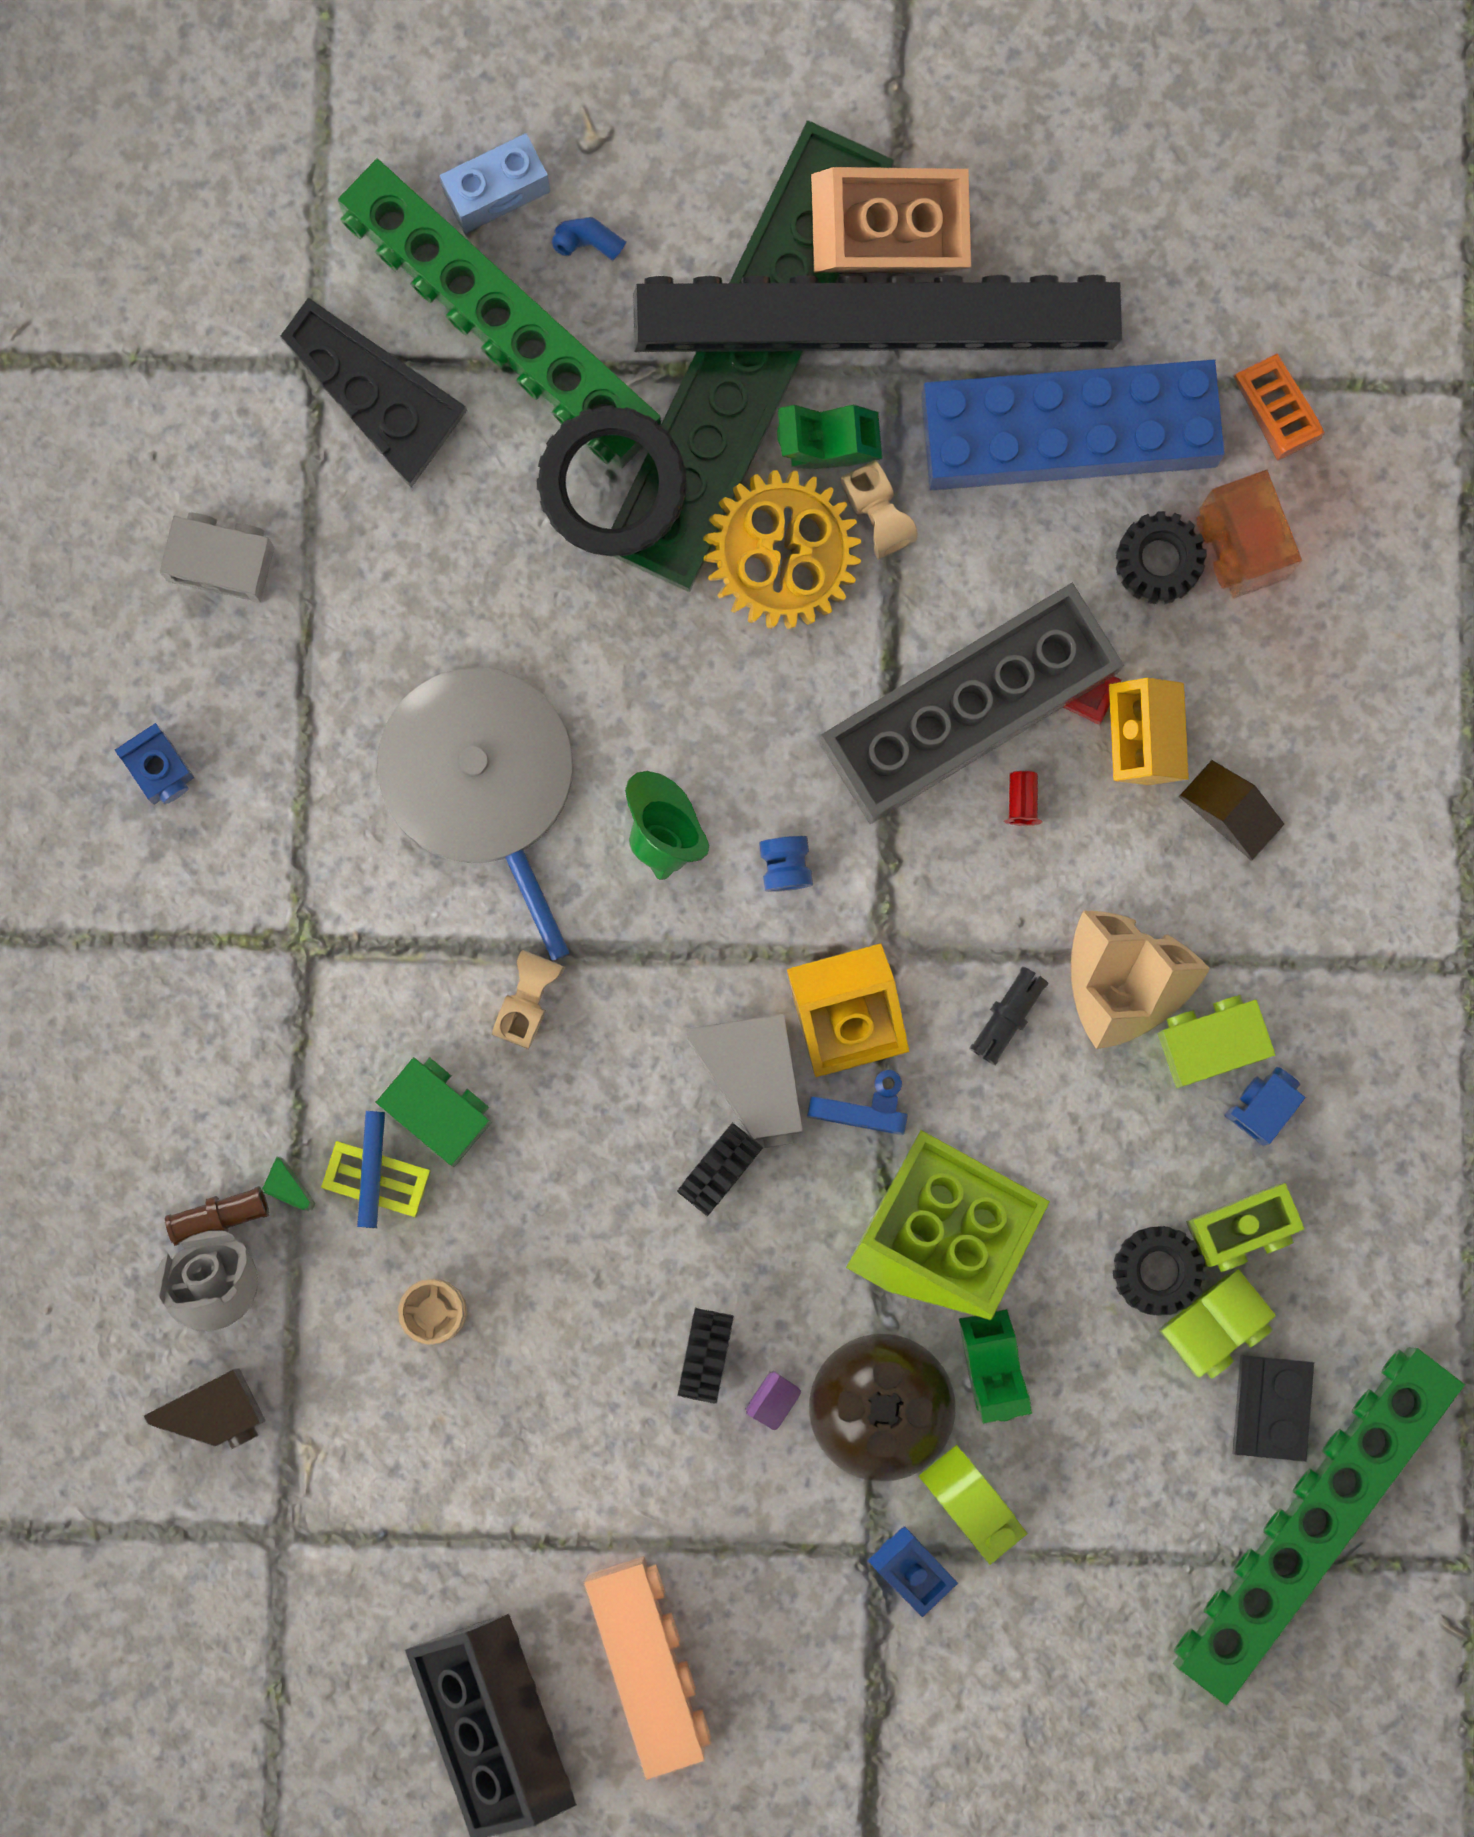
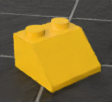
M881 943L787 969L796 1011L815 1078L910 1052L895 980Z

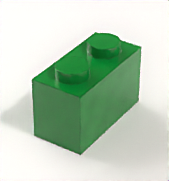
M413 1057L375 1103L450 1166L455 1167L492 1123L484 1116L490 1107L468 1089L460 1096L446 1084L452 1075L430 1057L424 1064Z

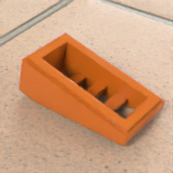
M1278 353L1233 376L1277 461L1319 441L1325 434L1314 411ZM1273 371L1277 379L1255 389L1251 381ZM1282 388L1285 396L1267 405L1264 404L1261 399L1262 397ZM1291 405L1294 412L1276 421L1274 420L1271 413ZM1299 421L1302 429L1287 436L1283 435L1281 429Z

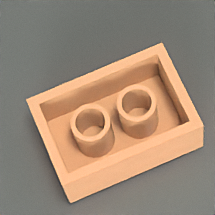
M832 167L811 174L814 273H949L971 267L969 169Z

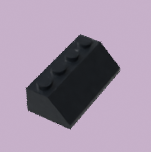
M510 1614L472 1624L405 1650L470 1837H489L534 1827L577 1805Z

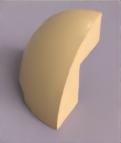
M1083 910L1072 945L1071 982L1076 1009L1090 1041L1096 1049L1108 1048L1128 1042L1152 1030L1175 1013L1192 996L1206 977L1210 968L1194 952L1173 937L1165 934L1161 939H1153L1150 935L1141 933L1135 926L1136 921L1132 918L1109 912Z

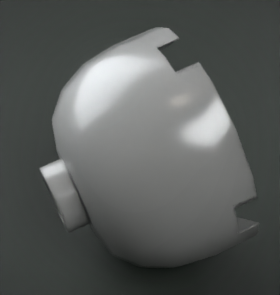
M206 1231L190 1236L181 1242L184 1249L178 1252L173 1259L169 1254L162 1259L155 1274V1292L169 1314L178 1323L197 1331H215L228 1327L242 1318L252 1306L258 1287L257 1269L244 1244L236 1241L233 1234L226 1231Z

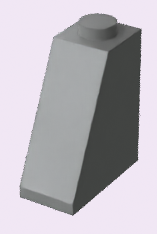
M784 1014L686 1029L689 1044L750 1137L754 1140L763 1139L764 1148L793 1144L792 1134L802 1133V1124Z

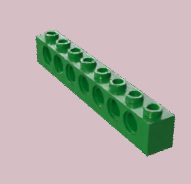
M378 158L337 199L344 214L340 220L345 227L357 238L362 239L367 235L379 247L375 250L376 254L392 270L397 271L402 267L411 275L414 280L410 284L421 297L429 303L437 299L446 307L449 312L445 316L451 324L466 336L472 331L484 342L481 349L487 357L501 368L507 363L520 375L516 379L517 383L535 400L542 395L555 407L551 412L552 415L561 424L568 419L571 420L580 415L579 412L587 409L592 410L600 404H607L615 408L625 409L627 407L637 410V412L645 416L648 415L661 426V416ZM395 212L404 217L401 225L395 229L388 230L379 226L381 218L387 213ZM425 244L434 245L439 249L438 255L428 262H422L414 258L415 251ZM459 276H466L474 281V285L467 293L456 294L449 289L452 280ZM494 308H502L510 314L509 319L500 326L488 325L484 321V317L488 311ZM529 340L540 341L545 346L544 352L539 357L533 359L523 357L519 353V349L522 344ZM564 372H572L578 375L581 381L575 389L563 391L554 385L555 379ZM618 435L598 437L587 443L588 448L602 462L608 465L613 460L622 469L643 447L630 438Z
M1408 1347L1404 1353L1398 1349L1389 1358L1381 1371L1386 1378L1375 1392L1368 1389L1359 1398L1352 1409V1413L1357 1417L1345 1432L1338 1429L1330 1437L1322 1450V1453L1327 1456L1316 1472L1310 1468L1302 1475L1292 1491L1297 1495L1296 1499L1286 1512L1280 1508L1273 1514L1263 1529V1532L1267 1535L1264 1542L1257 1551L1250 1548L1244 1553L1233 1570L1238 1575L1227 1591L1220 1588L1211 1597L1203 1610L1208 1615L1197 1632L1190 1628L1174 1648L1173 1652L1178 1657L1173 1665L1224 1705L1228 1706L1466 1385L1420 1349ZM1406 1388L1413 1394L1414 1407L1409 1414L1399 1416L1393 1409L1392 1399L1398 1390ZM1378 1428L1385 1437V1445L1379 1454L1370 1456L1363 1448V1437L1370 1429ZM1349 1468L1356 1478L1355 1487L1349 1494L1340 1496L1334 1490L1333 1478L1340 1469ZM1320 1508L1326 1516L1325 1528L1319 1534L1308 1535L1303 1527L1304 1516L1309 1510ZM1291 1548L1296 1554V1566L1289 1574L1278 1575L1273 1566V1559L1281 1549ZM1261 1588L1267 1596L1266 1607L1259 1614L1249 1615L1243 1606L1244 1597L1250 1590ZM1233 1629L1238 1639L1236 1648L1226 1655L1217 1654L1213 1647L1215 1635L1220 1630Z

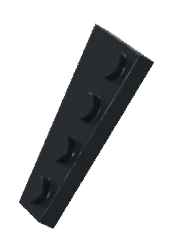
M309 297L280 335L285 345L410 488L413 487L467 412L465 405Z

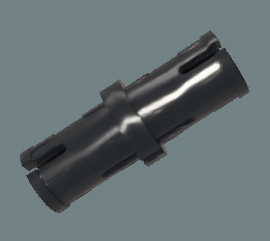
M1023 966L1001 1003L995 1001L990 1010L993 1012V1015L974 1044L969 1048L978 1056L983 1055L991 1041H993L983 1059L995 1066L1017 1029L1023 1030L1028 1023L1025 1019L1026 1015L1044 988L1049 984L1041 976L1035 977L1025 991L1036 973Z

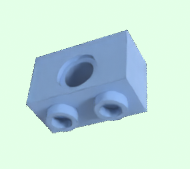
M527 133L439 175L443 192L464 234L550 193L548 174Z

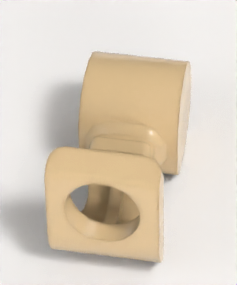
M876 460L840 477L846 497L857 516L862 513L868 514L873 527H875L873 535L874 553L878 560L917 541L918 532L912 518L898 511L892 503L890 504L891 499L894 498V492L883 469Z
M522 950L517 959L520 976L517 992L515 995H507L505 997L492 1035L529 1049L546 1012L539 1005L544 993L543 989L559 976H562L565 966Z

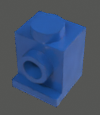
M156 723L115 749V752L123 761L147 799L154 805L159 801H162L163 804H168L178 799L188 791L189 788L186 783L195 778L167 735ZM154 758H161L164 763L162 771L158 774H150L147 771L148 762Z
M1276 1067L1264 1080L1256 1076L1239 1098V1100L1245 1103L1242 1109L1238 1106L1231 1107L1224 1116L1264 1146L1271 1144L1306 1097L1297 1091L1300 1083L1288 1072L1280 1067Z

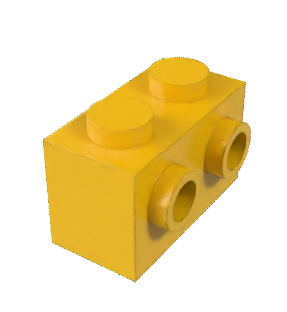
M1142 678L1109 684L1114 781L1156 785L1189 780L1184 683L1155 678Z

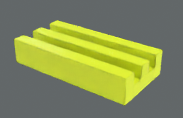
M336 1141L321 1188L359 1200V1189L334 1181L337 1172L361 1180V1169L340 1162L343 1154L362 1159L363 1149ZM382 1155V1166L417 1176L415 1186L381 1176L380 1186L411 1195L409 1205L379 1196V1206L416 1218L431 1170Z

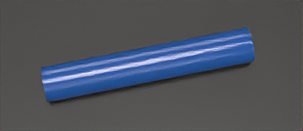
M523 849L509 854L505 858L552 962L569 955L570 952Z
M365 1111L357 1227L377 1228L385 1112Z

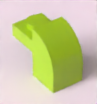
M957 1444L918 1476L989 1565L1028 1534L1009 1507Z

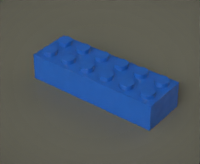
M1215 359L926 382L921 394L929 491L1217 468L1225 455Z

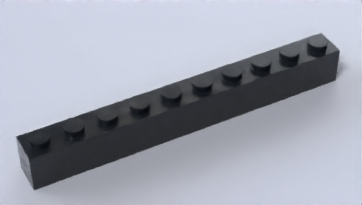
M858 275L838 278V283H819V278L816 276L790 278V283H771V278L767 276L744 277L741 279V283H722V278L717 276L696 277L693 279V283H674L672 277L653 276L645 278L644 284H636L633 293L634 352L1112 350L1122 340L1120 282H1106V277L1103 275L1080 276L1077 278V282H1058V276L1037 275L1030 277L1029 282H1011L1010 276L991 275L983 277L982 282L963 283V277L957 275L935 277L934 283H915V277L908 275L886 278V283H867V277Z

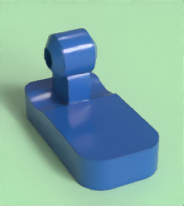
M892 1070L880 1072L874 1081L876 1092L873 1094L871 1107L810 1097L807 1117L904 1135L908 1114L896 1112L897 1094L902 1087L901 1077ZM884 1079L893 1081L892 1089H885L882 1082Z

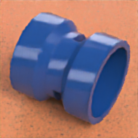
M807 836L780 837L759 842L761 858L767 864V872L763 876L766 892L797 890L813 886L812 871L806 867L805 856L809 853Z

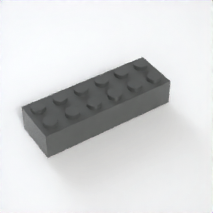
M1072 582L822 733L819 743L869 824H872L1065 707L1070 702L1093 690L1106 680L1116 676L1124 664Z

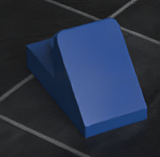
M905 1526L892 1538L885 1541L881 1548L868 1560L875 1570L922 1618L958 1584Z

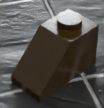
M240 1368L233 1369L144 1415L147 1424L213 1446H218L228 1441L231 1449L259 1436L255 1427L266 1421Z

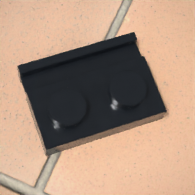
M1240 1355L1232 1454L1307 1462L1314 1362Z

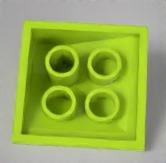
M920 1130L846 1268L888 1292L991 1320L1050 1201Z

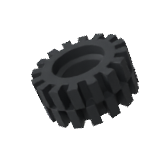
M1157 511L1154 516H1149V513L1142 516L1138 522H1133L1129 526L1116 551L1115 559L1118 560L1116 571L1117 575L1121 574L1123 578L1121 584L1126 590L1130 587L1134 591L1132 596L1139 600L1141 597L1147 598L1150 604H1157L1158 601H1164V604H1168L1178 597L1181 599L1195 586L1205 568L1204 561L1207 558V549L1202 547L1204 542L1202 534L1197 535L1193 530L1195 525L1190 520L1187 524L1180 520L1182 515L1173 513L1171 517L1165 516L1166 511ZM1161 540L1172 544L1179 554V565L1173 573L1159 576L1151 573L1145 567L1142 554L1144 548L1149 543Z
M731 1123L685 1179L677 1192L708 1217L763 1147L738 1126Z
M1166 1226L1149 1227L1133 1233L1130 1238L1125 1239L1120 1245L1122 1247L1114 1258L1116 1263L1115 1270H1113V1279H1116V1288L1119 1294L1126 1299L1125 1302L1131 1307L1150 1315H1172L1188 1308L1193 1304L1192 1300L1200 1295L1202 1281L1206 1278V1272H1203L1205 1260L1197 1249L1199 1246L1194 1240H1190L1186 1233ZM1156 1251H1162L1172 1256L1178 1267V1275L1174 1284L1161 1291L1149 1288L1143 1282L1140 1274L1144 1258Z
M695 1308L677 1396L714 1404L717 1403L734 1315Z

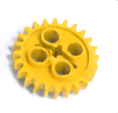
M773 470L769 473L768 482L765 485L762 478L756 474L750 478L751 492L739 483L732 488L737 502L727 497L719 501V505L726 515L713 514L709 518V521L719 531L704 536V541L715 545L716 551L705 555L703 559L707 562L717 563L719 569L710 574L708 579L709 581L723 579L726 585L717 596L723 598L733 594L736 597L731 609L733 613L745 606L749 607L748 622L750 623L757 621L762 614H766L767 628L772 629L776 627L780 616H782L786 628L792 629L796 627L797 615L799 614L806 625L815 622L814 608L824 616L832 612L827 598L837 602H841L846 598L839 584L851 585L856 581L854 576L846 571L847 567H853L861 563V559L849 554V549L860 544L861 539L848 537L846 532L857 523L856 519H841L839 515L848 504L841 502L832 506L829 500L834 489L829 487L820 494L815 492L817 478L814 476L801 486L799 485L798 471L789 473L785 483H782L778 470ZM788 507L791 509L792 514L784 539V547L792 550V555L784 558L781 562V590L777 593L773 590V584L780 565L781 554L779 551L773 550V545L780 542L784 537V509ZM755 510H762L770 515L773 527L769 534H762L754 528L752 515ZM802 518H809L817 523L820 535L816 542L807 541L801 536L799 524ZM748 558L759 559L764 564L766 575L762 582L752 581L747 576L745 563ZM801 565L811 572L813 583L809 590L800 589L795 585L792 579V572L795 566Z

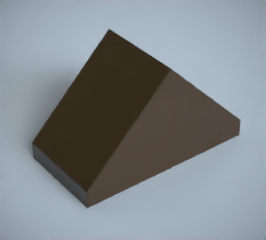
M1213 760L1204 767L1178 796L1251 861L1284 826V822L1254 784Z

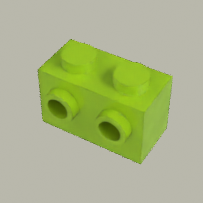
M1286 1183L1276 1184L1186 1221L1193 1240L1199 1246L1197 1249L1200 1255L1204 1257V1266L1213 1267L1218 1265L1220 1272L1247 1263L1248 1259L1245 1253L1260 1247H1264L1266 1254L1287 1247L1294 1243L1291 1235L1304 1230Z

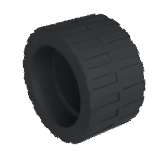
M602 406L599 409H587L579 412L580 415L571 420H566L560 425L561 428L554 436L551 435L546 443L547 447L543 456H540L538 463L539 476L536 480L537 490L541 498L539 502L543 512L546 513L555 531L560 533L566 541L590 553L603 556H626L651 547L670 531L682 511V505L686 497V470L677 445L669 433L657 421L648 415L645 416L637 412V410L627 407L624 409L615 408L614 406ZM608 435L627 437L642 445L652 456L659 475L658 494L648 513L636 523L617 529L601 528L583 519L572 506L566 488L568 467L577 451L589 441Z

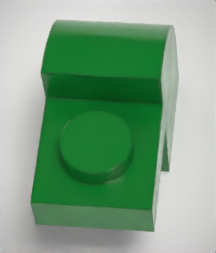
M854 404L822 412L798 405L778 408L779 426L777 428V439L781 447L782 456L791 459L792 467L803 469L836 468L882 459L879 412Z
M1008 1310L996 1311L991 1320L978 1316L959 1318L970 1385L976 1409L980 1412L983 1424L994 1421H1009L1015 1417L1032 1414L1030 1397L1020 1367L1016 1335Z

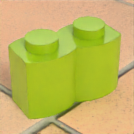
M1234 1268L1194 1300L1193 1304L1186 1309H1182L1158 1329L1195 1377L1200 1378L1207 1373L1212 1379L1234 1362L1230 1353L1245 1342L1251 1348L1264 1339L1273 1330L1268 1323L1276 1315L1242 1272Z

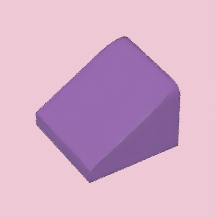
M775 1371L769 1372L745 1408L746 1414L770 1429L776 1430L799 1398L801 1390Z

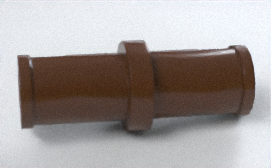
M258 1186L253 1190L221 1200L214 1196L206 1199L205 1205L174 1215H166L165 1225L170 1241L174 1246H177L188 1237L206 1231L228 1232L229 1227L261 1217H268L269 1208L263 1190Z

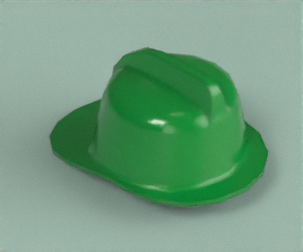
M651 771L637 772L628 779L625 793L634 819L629 837V845L633 854L651 868L657 879L665 880L688 862L701 861L708 855L710 845L700 826L694 808L686 793L674 781L660 773Z

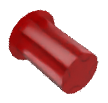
M1032 771L1011 772L1009 774V819L1004 820V822L1016 826L1041 824L1043 821L1038 819V773Z

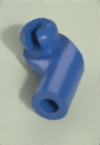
M593 217L563 221L556 227L555 235L551 240L554 250L561 255H571L576 248L592 245L612 261L619 255L626 244L625 240Z

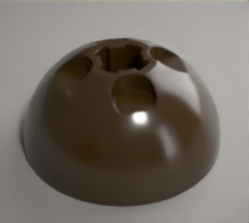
M872 1334L859 1337L842 1345L823 1363L811 1388L809 1416L812 1430L819 1446L826 1456L839 1468L865 1480L895 1481L912 1476L923 1470L944 1449L954 1425L955 1396L951 1381L944 1367L926 1348L898 1335ZM901 1402V1404H898V1414H897V1416H895V1415H896V1412H897V1405H896V1403ZM876 1420L879 1421V1422H888V1423H886V1424H882V1423H878V1422H877L876 1425H874L875 1422H876Z

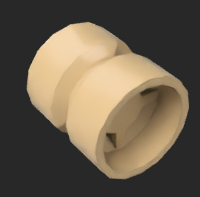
M439 1279L422 1280L410 1286L402 1295L398 1307L399 1323L404 1332L414 1341L426 1345L443 1343L455 1337L464 1327L467 1317L466 1301L461 1291L449 1282Z

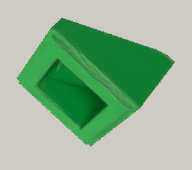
M277 1156L262 1188L264 1190L263 1193L301 1210H313L316 1203L285 1159Z

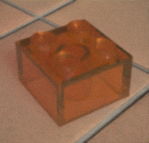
M1266 469L1227 483L1210 491L1199 509L1201 515L1196 517L1199 533L1204 538V543H1212L1218 560L1213 562V566L1220 586L1223 589L1229 587L1234 599L1287 580L1302 562V558L1268 470Z

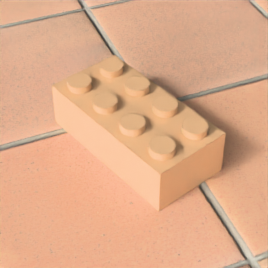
M643 1556L588 1574L584 1584L646 1780L705 1761V1746L711 1745V1735L703 1710L700 1709L693 1712L689 1697L696 1695V1687L688 1662L678 1663L674 1648L680 1647L679 1642L681 1640L672 1612L663 1615L658 1600L665 1598V1589L657 1565L648 1567Z

